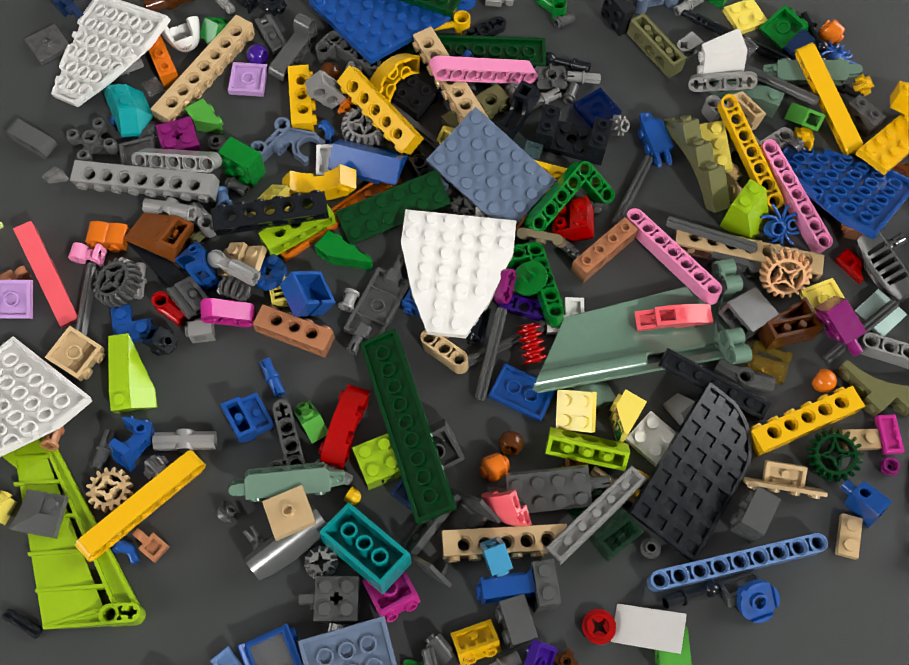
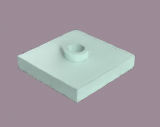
M878 289L854 312L863 323L891 299ZM898 307L871 331L885 336L907 314Z

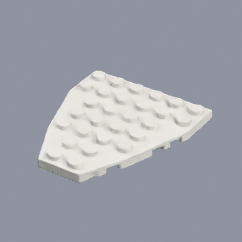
M92 0L83 12L84 15L78 19L79 29L77 32L73 31L72 33L73 43L68 44L59 65L61 74L56 76L51 94L76 107L81 106L112 83L147 52L171 21L167 15L122 0Z
M405 210L401 247L412 297L428 335L466 338L471 328L478 322L480 315L489 306L501 279V271L507 268L513 257L516 230L515 220Z
M14 336L0 346L1 457L60 429L93 402L89 395Z

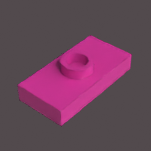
M896 414L876 415L874 422L876 429L879 431L882 455L903 454L905 451Z

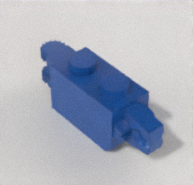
M650 111L640 113L638 137L643 141L645 153L654 158L653 161L657 168L662 166L661 158H664L666 165H672L671 152L674 145L663 120L659 118L654 119Z

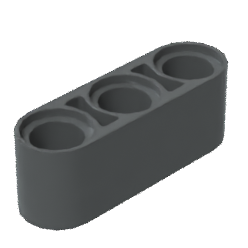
M18 118L5 131L6 135L13 141L45 159L58 146L53 138Z

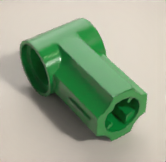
M535 0V3L551 13L553 19L556 16L566 14V0Z

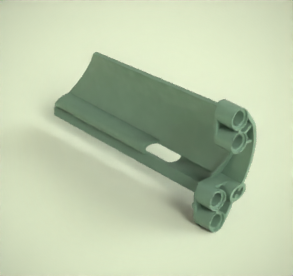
M734 259L713 261L712 276L722 286L716 304L710 305L713 324L682 328L670 327L637 332L635 311L650 310L655 307L669 305L705 304L687 286L565 317L532 390L542 393L665 370L658 366L660 362L648 364L647 358L651 355L665 353L667 348L697 364L725 359L730 365L750 362L752 360V350L749 345H745L744 330L741 327L731 329L718 314L727 302L731 301L734 294L743 289V280L740 275H736L737 267Z

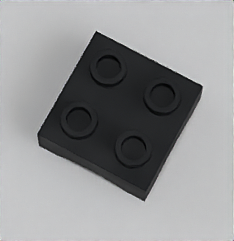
M604 0L601 15L609 23L611 29L618 36L627 33L630 20L635 14L636 8L626 0Z
M410 75L396 88L391 103H394L415 121H418L427 108L438 100V90L416 76Z

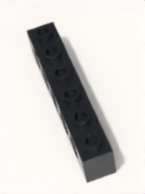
M313 190L308 194L294 193L289 197L275 196L270 200L256 199L250 203L237 202L231 206L218 205L216 208L211 209L213 230L217 236L329 218L325 192L320 190ZM306 203L313 204L309 209L303 208ZM288 206L294 207L290 212L284 211ZM269 209L275 210L271 215L266 214ZM250 212H256L254 217H247ZM231 215H237L235 220H228Z

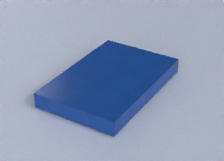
M504 363L488 398L541 423L556 390L542 393L533 391L532 389L537 380L536 377Z

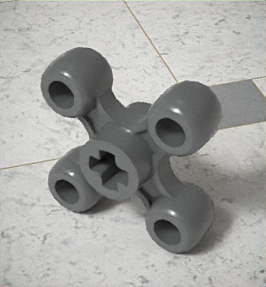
M95 118L92 121V130H87L83 134L77 129H69L66 132V138L70 144L84 145L83 149L77 152V160L93 162L92 154L98 153L102 149L108 154L118 152L119 145L114 138H101V135L108 130V124L103 118Z

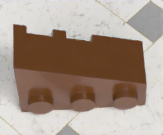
M804 297L797 304L792 305L786 311L781 312L766 322L757 335L765 350L813 340L824 327L808 299Z

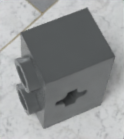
M858 95L846 107L856 129L866 138L876 131L886 118L883 113L861 95Z

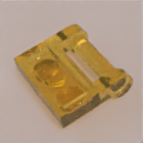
M755 340L751 348L752 360L747 362L746 367L757 373L775 376V383L783 385L793 353L789 351L783 352L774 348L765 350L761 342ZM758 351L783 359L782 363L757 355Z

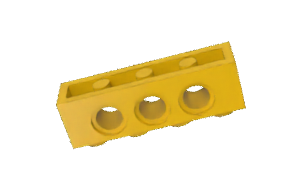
M309 65L288 66L292 128L314 132V125H317L316 114L313 115V111H316L315 100L308 96L305 81L313 75V71H309Z

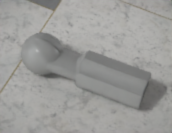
M212 250L207 255V262L211 267L222 268L229 275L251 286L257 284L261 272L237 259L226 257L221 250Z

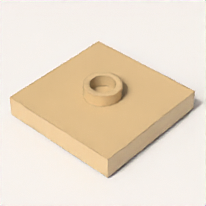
M302 485L262 501L276 541L317 524Z

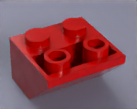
M588 196L569 200L552 220V233L559 234L566 239L576 242L594 238V209Z

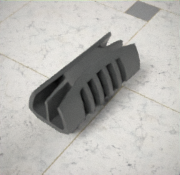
M881 232L874 240L862 235L857 239L858 244L854 248L870 278L879 290L891 300H895L898 305L908 301L909 270L904 267L893 249L907 243L906 238L899 240L903 233H899L889 240H886Z
M313 505L310 507L317 524L278 541L275 540L274 535L264 539L254 524L250 526L255 535L254 537L247 530L242 532L254 547L253 551L246 555L243 560L259 581L292 563L320 538L319 531L327 523Z

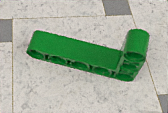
M589 161L573 162L524 220V226L527 229L539 232L545 230L580 187L584 189L594 202L611 203L614 200L615 192Z
M539 242L514 245L513 257L507 268L516 270L517 267L528 261H537L544 265L547 269L548 279L543 289L537 293L546 323L551 327L560 326L563 321L564 307L543 245Z

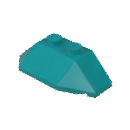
M126 84L107 85L102 91L121 137L140 136L142 130L153 118L144 93Z

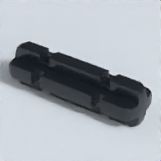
M8 608L2 615V619L11 623V625L22 632L27 633L32 638L37 639L43 631L40 626L18 614L13 609Z

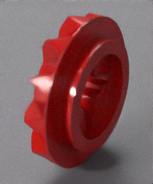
M594 609L585 615L582 621V632L587 640L592 643L606 644L613 639L616 633V622L609 612L602 609ZM604 620L605 622L602 626L604 632L598 631L593 634L595 628L593 622L600 623Z

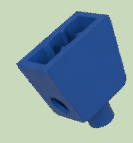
M847 479L840 486V489L848 495L844 502L845 506L856 517L862 518L863 524L867 528L892 503L889 498L865 481L857 487Z

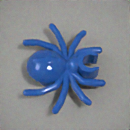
M828 41L830 47L827 46V51L820 54V56L830 53L826 60H833L835 58L848 60L853 56V54L847 56L850 53V49L845 51L843 49L845 45L838 49L840 43H838L834 48L830 41ZM849 60V64H857Z
M771 204L778 218L768 214L760 216L761 219H775L766 222L763 227V232L767 237H776L766 243L773 244L780 239V245L782 246L785 237L791 245H794V242L790 240L787 234L796 235L800 233L799 231H794L797 227H790V223L796 220L789 218L797 216V213H792L785 217L789 208L787 204L781 218L777 207Z

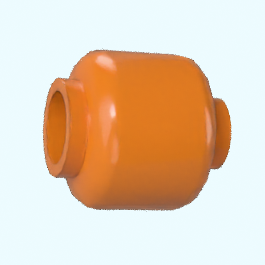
M835 19L832 21L828 20L819 29L821 31L819 33L820 38L827 43L830 41L832 44L834 42L838 44L845 37L842 35L845 32V28Z
M493 453L482 458L479 472L482 478L495 482L506 477V473L510 470V463L505 455Z

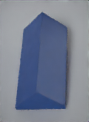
M339 139L332 144L328 170H332L341 164L355 169L356 178L378 185L380 182L396 186L408 155Z

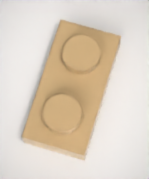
M843 429L842 435L849 431V439L856 437L857 440L853 443L855 445H862L857 450H879L882 448L878 429ZM838 440L840 448L848 451V447Z
M844 513L839 515L836 555L854 560L859 558L862 518Z

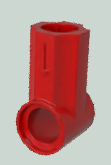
M159 291L153 294L151 302L159 314H163L178 327L187 321L182 311L165 292ZM160 301H166L165 304L158 305Z

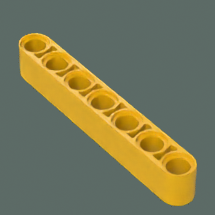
M811 42L796 49V59L813 94L820 97L818 104L823 114L826 115L825 119L842 153L851 155L857 152L863 146L862 139L815 44Z
M732 94L725 95L717 104L720 116L749 178L761 186L763 181L768 183L769 187L766 190L768 210H774L770 204V198L776 200L775 206L778 209L783 205L784 200L737 98ZM724 101L730 102L731 108L725 107ZM731 117H736L738 124H734L731 121ZM739 133H743L746 136L745 141L739 138ZM747 149L753 151V157L747 155ZM755 165L761 168V173L755 172Z
M193 450L187 451L76 541L75 547L88 562L96 560L205 469L206 464Z

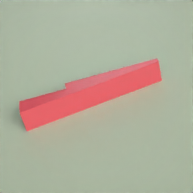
M32 221L13 228L60 327L63 328L76 322L78 316L35 225Z

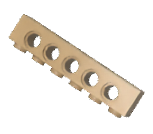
M567 524L443 530L441 533L442 559H447L449 563L460 562L462 558H468L469 561H480L481 557L484 556L479 546V541H487L498 536L509 541L510 547L507 548L510 559L523 558V555H531V558L543 557V554L548 553L545 551L547 546L543 545L541 538L548 537L552 542L567 528ZM521 538H527L531 543L530 547L522 546ZM461 541L466 542L469 545V549L466 551L460 550L458 543Z

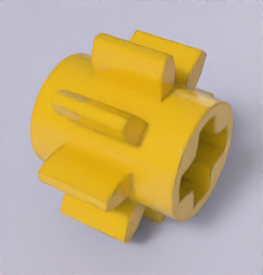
M861 74L855 78L856 82L852 83L854 90L861 92V94L863 93L864 96L870 94L871 88L874 87L871 77L869 75L865 77L864 74Z

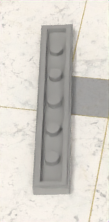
M631 466L545 548V551L561 565L647 482V478Z

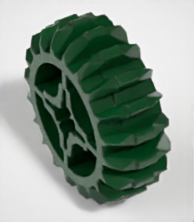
M830 428L829 434L823 429L821 430L822 436L816 433L814 435L816 440L810 439L809 441L814 447L808 446L806 450L812 452V454H807L806 458L813 459L808 465L816 466L813 469V473L820 470L819 478H824L827 474L826 479L829 482L832 481L833 476L835 482H840L841 477L846 481L848 475L854 477L855 472L853 470L860 471L861 469L856 463H863V460L858 458V456L864 455V452L857 451V448H860L862 445H855L853 443L857 438L849 439V431L842 435L843 430L841 428L836 433L834 428ZM829 439L828 450L819 453L821 444ZM836 439L843 442L849 450L841 449ZM832 452H835V453H838V454H844V455H841V456L837 457L836 460H835V457H833V456H831V455H830V456H826V455H828V454H830V453H832ZM850 457L848 466L840 471L839 466H841L842 459ZM820 459L829 461L833 471L826 468Z

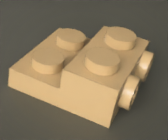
M231 242L228 248L224 249L223 253L230 259H237L260 271L267 249L264 246H248L245 242ZM217 268L219 277H233L226 270Z
M69 326L45 358L82 382L83 379L87 380L93 373L92 367L96 363L99 364L103 361L106 350L95 341Z

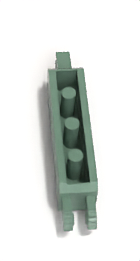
M782 58L775 64L763 66L762 71L795 86H809L797 60ZM822 58L835 86H842L847 79L859 77L863 71L862 65L849 64V60H844L843 58H835L833 60Z
M324 462L248 469L244 474V478L230 481L228 493L232 496L245 495L246 500L251 499L252 502L262 501L263 498L274 497L302 485L306 494L324 495L326 492L331 491V487L346 484L345 471L329 469L328 465Z

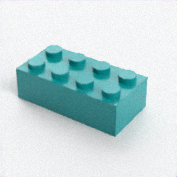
M349 502L319 531L322 542L381 594H384L412 564L411 555L407 550Z

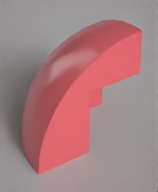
M516 489L501 493L498 490L481 494L482 500L501 519V522L518 527L532 525L527 505L520 506Z

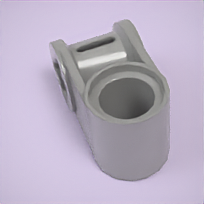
M692 31L679 40L676 47L687 60L692 55L697 54L705 42Z

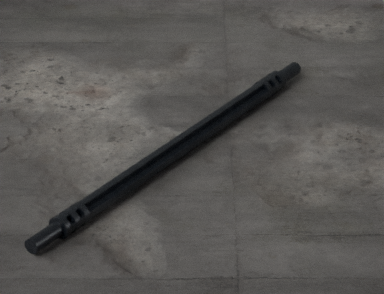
M686 9L681 12L682 16L693 20V23L721 36L733 31L699 13L694 14ZM742 34L746 47L775 62L782 58L795 60ZM844 83L842 86H836L838 92L842 94L846 93L855 98L858 95L864 96L863 93L861 94V92H857L849 87V84Z

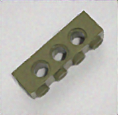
M644 13L631 19L627 34L668 78L681 72L686 57Z
M498 83L475 96L490 120L498 113L506 111L509 106L510 97ZM450 111L441 116V127L445 125L456 128L459 125L456 112Z

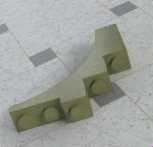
M691 115L681 116L680 119H674V117L665 118L664 124L669 136L681 148L694 170L701 188L705 208L714 213L729 208L731 204L725 166L714 161L712 142L702 138L699 118L691 117Z
M848 359L835 370L842 380L853 386L858 395L864 398L862 400L865 405L863 409L866 413L875 417L890 404L894 411L903 418L909 414V386L888 383L874 378L860 370Z

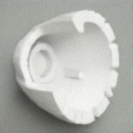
M197 16L188 17L186 19L187 23L178 25V27L175 26L169 29L166 26L161 35L178 51L190 52L194 50L200 39V23Z

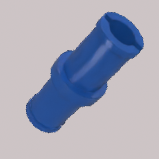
M265 358L260 361L259 365L265 375V382L269 383L274 398L283 396L282 393L286 394V390H284L279 379L280 374L276 372L271 358Z

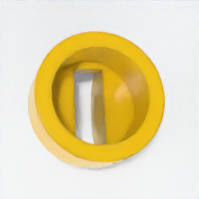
M352 486L346 494L344 501L355 505L360 502L361 493Z

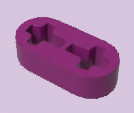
M506 268L500 273L501 279L494 293L495 301L502 304L510 302L516 281L515 270Z

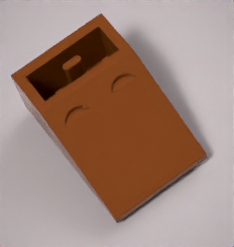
M143 213L124 237V240L172 262H176L175 258L190 243L189 239L194 233V223L176 215Z

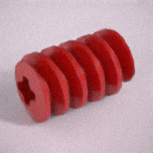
M539 323L516 326L522 328L517 334L524 336L519 339V342L525 343L520 349L526 350L521 356L528 359L523 364L541 362L546 357V354L540 353L545 347L539 346L544 341V339L538 338L542 334V331L536 330L541 326Z

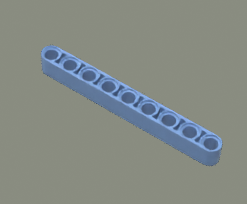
M814 533L660 569L649 575L646 584L652 592H662L806 558L826 550L828 540L823 534ZM812 540L817 542L818 549L813 546ZM793 544L798 547L799 554L793 550ZM773 549H776L779 552V558L774 556ZM754 553L760 557V563L754 560ZM734 558L741 562V567H737L734 564ZM714 563H718L721 566V572L714 569ZM694 567L701 570V577L695 575ZM674 572L681 574V582L674 578ZM654 576L662 580V586H657L654 583Z

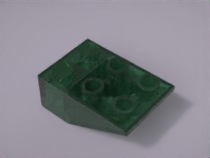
M598 489L591 494L592 503L604 492L603 490ZM588 507L573 508L568 513L575 520ZM620 507L589 539L606 561L609 562L644 532L634 519Z

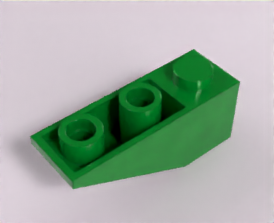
M328 230L314 245L316 254L329 264L373 270L372 258L368 254L358 251L357 247L352 243L348 244L338 233H332Z

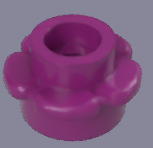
M886 457L879 463L881 472L884 475L895 476L898 474L900 463L897 459Z

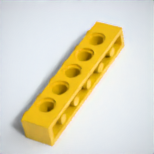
M349 65L336 81L341 86L340 90L352 98L351 102L358 107L360 106L361 112L367 118L373 120L372 124L384 132L383 136L395 144L394 148L399 153L411 155L424 138L359 69Z
M844 386L833 391V395L824 394L817 398V402L812 403L808 401L800 406L801 409H790L784 413L783 417L774 416L767 420V424L761 425V423L752 426L750 428L752 448L757 457L859 412L865 407L863 401L853 386L846 389ZM818 409L822 410L824 415L820 414ZM801 416L805 417L807 422H804ZM784 424L789 425L791 430H788ZM767 431L772 432L773 435H774V438L770 437V436L768 435Z

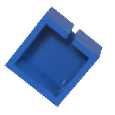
M292 271L279 284L294 317L308 316L309 314L310 316L324 315L336 303L321 271Z

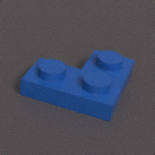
M130 304L111 308L113 335L129 333L133 342L143 341L150 327L153 326V320L148 318L133 321Z

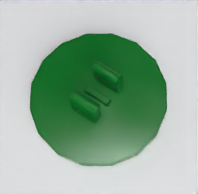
M528 261L521 264L515 270L516 281L514 289L523 296L537 294L547 283L548 273L542 263Z

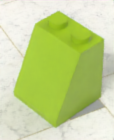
M750 179L731 204L720 227L735 236L755 240L765 223L769 220V218H760L762 215H769L766 188Z

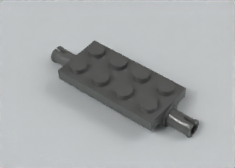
M402 255L397 256L393 266L389 269L377 268L344 326V332L353 336L348 347H346L349 353L353 351L352 354L357 355L361 347L360 343L385 333L401 306L402 300L407 295L410 284L409 280L402 276V271L406 266L404 257L401 259Z
M587 464L506 473L507 484L502 487H488L487 492L498 490L501 493L516 489L520 506L527 505L528 512L534 513L589 507L592 504L591 492L593 489L609 488L611 480L610 475L591 477Z

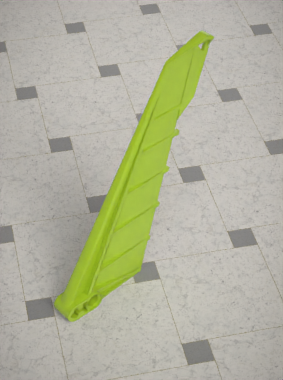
M45 436L3 455L4 459L17 468L19 482H13L15 487H20L22 503L27 489L61 495L58 485H61L65 496L69 497L68 503L72 510V513H68L66 508L57 539L28 534L31 552L27 553L32 558L37 588L35 593L38 594L43 629L119 627L141 624L146 618V611L141 607L111 548L93 561L103 583L95 584L85 557L75 547L78 537L71 519L76 520L82 536L93 528L97 522L59 449L50 451L42 448L40 442L44 439ZM48 459H50L58 479H55ZM97 590H106L111 603L103 606ZM115 610V617L108 621L109 612ZM134 610L137 611V614H134L132 617L124 615V612L126 614H132L134 613Z

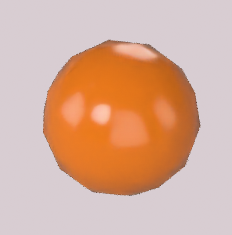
M820 369L812 381L813 388L821 393L830 392L837 385L836 375L828 369Z

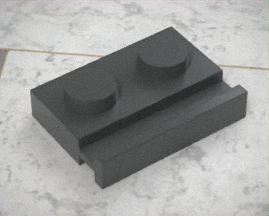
M191 276L179 281L171 288H166L167 294L188 320L191 319V316L201 313L200 301L208 298Z

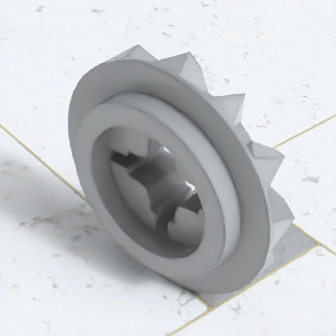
M317 546L310 549L309 553L305 556L304 566L308 575L314 579L315 576H332L337 570L338 558L329 547ZM319 554H321L323 560L328 561L323 564V571H321L319 565L313 564L319 560Z

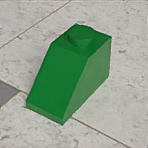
M204 17L200 38L204 39L205 43L210 44L230 21L223 17Z

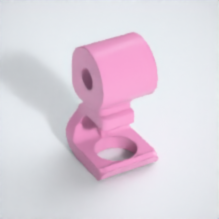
M75 242L72 245L68 258L80 264H86L87 260H90L99 267H102L108 251L101 244H96L93 251L87 245Z

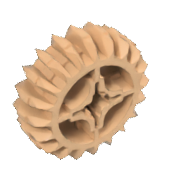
M788 248L785 253L782 249L779 250V254L772 251V258L766 256L767 262H762L761 266L763 268L759 269L761 274L759 279L762 282V287L766 288L768 293L772 292L775 297L780 293L781 298L788 294V297L791 298V293L795 292L796 295H799V289L805 291L804 284L809 285V278H812L810 272L812 267L809 265V260L805 259L803 253L799 254L798 250H794L791 253V249ZM778 266V269L770 276L774 267ZM782 268L788 273L789 278L783 273ZM800 271V274L797 277V279L793 281L794 276L797 275Z

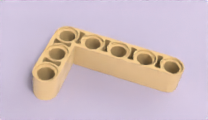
M424 329L420 335L423 350L457 374L465 373L469 368L468 356L465 351L447 340L449 337L428 335ZM443 350H448L446 353H441ZM459 360H463V361H464V362H462V363H460V364H457V363H456V362L459 361Z

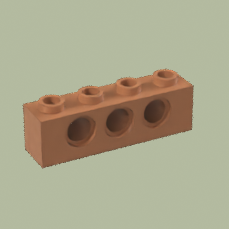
M624 217L573 261L570 271L584 283L634 240L638 228Z
M262 305L253 322L256 332L326 358L335 339L334 332L330 327L326 325L319 326L307 318L303 320L294 317L293 313L282 312L273 305ZM276 321H282L279 325H273ZM294 327L299 328V330L295 332L291 331V329ZM310 334L317 335L315 338H308Z

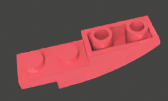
M710 304L669 305L634 312L637 332L670 327L682 328L713 324Z

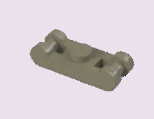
M519 228L517 230V236L523 241L535 239V242L546 245V242H551L559 248L565 247L567 243L566 239L559 234L539 232L527 228Z

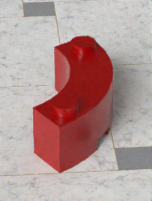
M349 384L344 391H340L339 403L331 420L325 442H322L319 448V453L321 454L320 462L341 469L344 468L349 460L355 438L352 432H355L367 409L371 391Z

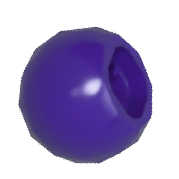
M255 44L248 48L247 59L250 63L265 64L268 59V52L264 46Z

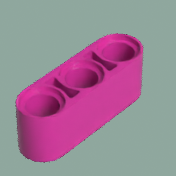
M205 298L200 301L201 321L204 323L237 327L253 326L255 310L254 305L251 303L215 298Z

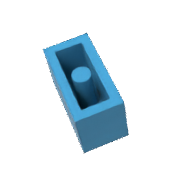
M499 536L479 543L487 568L492 576H504L509 573L508 570L513 569L505 543Z

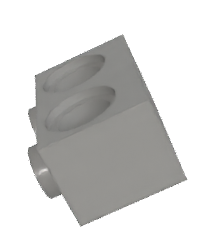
M321 70L305 81L308 96L330 109L335 108L347 99L346 94L340 90L341 86L336 82L337 80Z

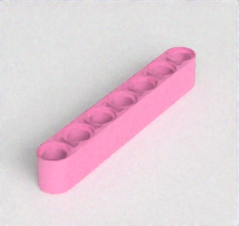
M435 56L428 64L435 79L438 81L516 82L520 84L523 80L531 84L538 77L531 62L527 60Z
M768 139L764 141L760 149L783 196V204L785 206L789 205L787 209L789 214L797 213V216L791 218L796 220L794 223L809 249L821 254L832 246L833 239L776 141Z
M630 209L626 218L638 228L635 238L705 304H716L722 291L721 284L640 209Z

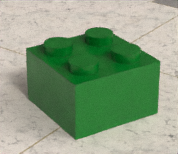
M230 137L218 151L222 158L224 173L229 177H235L244 185L254 188L266 173L261 153L233 137Z

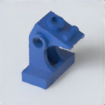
M195 241L179 254L175 261L178 262L184 271L186 270L205 292L218 286L221 280L216 274L215 268L211 267L207 262L208 252L201 244Z
M130 415L129 418L122 417L125 424L124 427L133 432L130 439L120 442L113 438L108 444L114 461L129 472L136 467L135 461L151 445L154 435L153 424L146 419L137 420L134 419V416Z

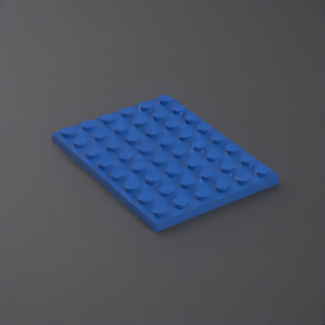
M309 0V6L370 64L414 41L413 34L428 27H432L434 30L454 19V16L451 18L400 0ZM462 0L457 11L472 9L475 7L476 1Z

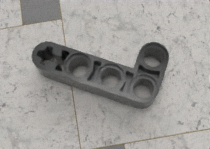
M298 13L294 19L293 35L272 61L268 69L269 75L283 82L288 80V66L299 65L316 42L318 36L316 21L301 13Z
M335 30L327 33L315 47L319 63L331 62L336 56L347 64L353 61L357 66L360 65L362 67V73L369 79H371L374 72L381 65V60L370 64Z
M280 399L273 405V414L284 458L270 462L267 467L294 465L295 463L306 464L292 408L287 400ZM281 409H285L286 418L282 417ZM286 426L292 427L290 432H283ZM290 445H297L294 451H287Z

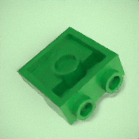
M784 5L759 27V31L781 51H784V46L803 28L808 32V23L804 18L800 19L793 8H788Z

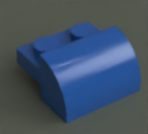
M257 392L241 399L238 396L220 404L237 440L241 443L255 440L257 435L274 428V423Z

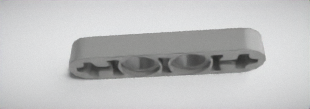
M752 71L695 74L690 77L688 87L693 92L753 89L757 85L758 78L756 73ZM732 77L737 82L734 85H729L726 82L727 79ZM739 77H742V84H739ZM748 77H751V83L746 81ZM715 78L719 83L716 86H711L709 81ZM694 80H698V86H695Z

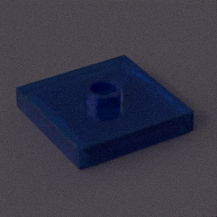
M601 87L573 103V108L592 129L596 117L610 120L613 119V115H621L622 112Z

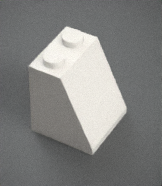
M735 29L702 44L701 52L698 53L700 65L697 66V74L744 72L747 47L740 29ZM713 78V79H711L709 82L718 81V80L715 79V78Z

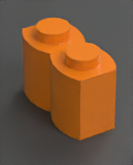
M90 221L85 242L92 250L95 249L96 244H101L105 249H109V251L114 253L126 251L128 243L124 240V237L130 229L128 225L122 223Z

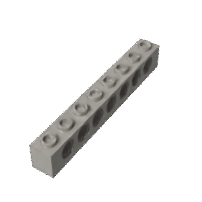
M80 160L74 161L70 181L76 185V188L81 190H87L88 188L99 192L109 190L117 194L128 192L135 196L145 194L149 197H175L185 201L195 199L203 203H208L209 201L216 202L220 183L214 174Z

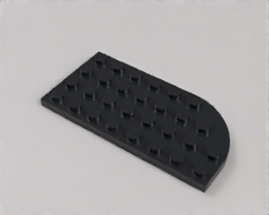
M708 382L704 386L628 511L632 517L690 562H695L698 559L748 471L752 457L751 432L742 410L733 399L713 383Z

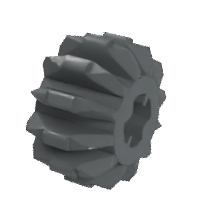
M229 276L222 277L217 289L221 296L238 302H246L251 291L250 285Z

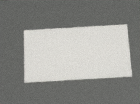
M617 604L614 619L616 622V633L611 642L681 654L687 614Z

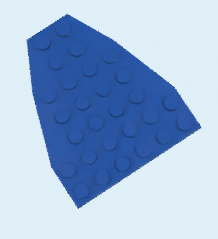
M787 146L782 151L806 194L839 222L873 240L909 198V178L892 169L883 175L872 166H869L864 160L863 162H855L852 156L828 149L818 152L814 151L813 147L811 151H808V148L805 147V151L801 149L796 153Z

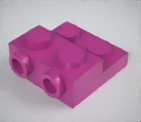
M406 571L384 594H381L368 581H362L379 617L385 615L387 622L395 621L399 616L398 614L405 610L407 612L415 610L418 603L421 602Z

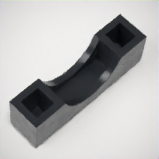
M522 80L513 93L512 104L506 117L499 123L494 122L512 140L540 99L537 86Z

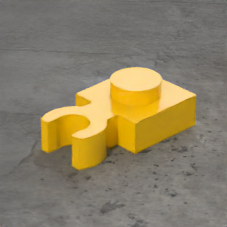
M795 127L793 131L794 138H801L805 143L803 146L807 147L808 151H811L814 145L813 131L806 127Z

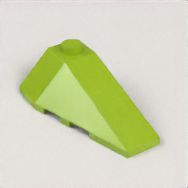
M129 333L108 336L111 411L119 414L157 408L155 387L148 376L147 370L139 357V353Z

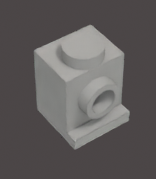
M195 319L188 322V325L185 326V335L190 338L192 344L216 341L215 324L204 323L201 319Z

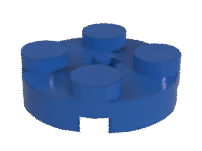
M275 254L264 258L259 271L261 272L260 278L254 287L257 289L262 288L263 291H269L280 286L284 275L287 276L288 272L282 259L278 258Z
M765 579L752 580L744 586H740L737 590V608L746 619L754 623L768 621L773 617L774 614L772 612L775 610V607H779V593ZM758 597L762 598V600L759 601V604L756 605L755 600Z

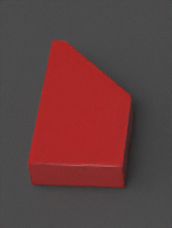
M847 248L834 262L860 284L863 281L861 271L862 260Z

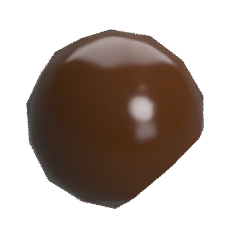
M326 62L320 68L321 71L335 80H338L341 76V70L334 62Z
M512 430L504 432L498 441L500 450L506 455L512 456L520 453L524 445L523 437L518 432Z

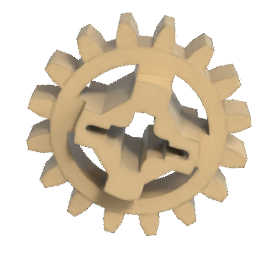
M106 467L104 468V473L97 471L96 478L90 477L93 483L86 485L90 489L86 493V496L90 498L88 502L94 505L96 510L101 509L104 513H107L108 509L114 511L117 506L119 507L128 499V495H133V492L129 490V488L134 487L129 482L131 478L125 475L122 469L118 472L116 467H113L111 471ZM113 477L120 479L121 482H119V481H116V482H115V480L113 479ZM98 498H104L106 500V503L101 502Z

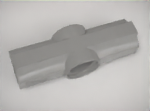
M168 197L165 201L145 198L142 202L144 213L176 215L188 221H194L197 217V209L194 205L182 204L172 197Z
M178 429L176 432H154L152 437L153 450H175L179 453H186L189 450H213L217 446L216 431H194L192 429Z

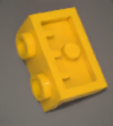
M491 619L450 633L460 665H471L477 660L493 657L501 652L500 641Z

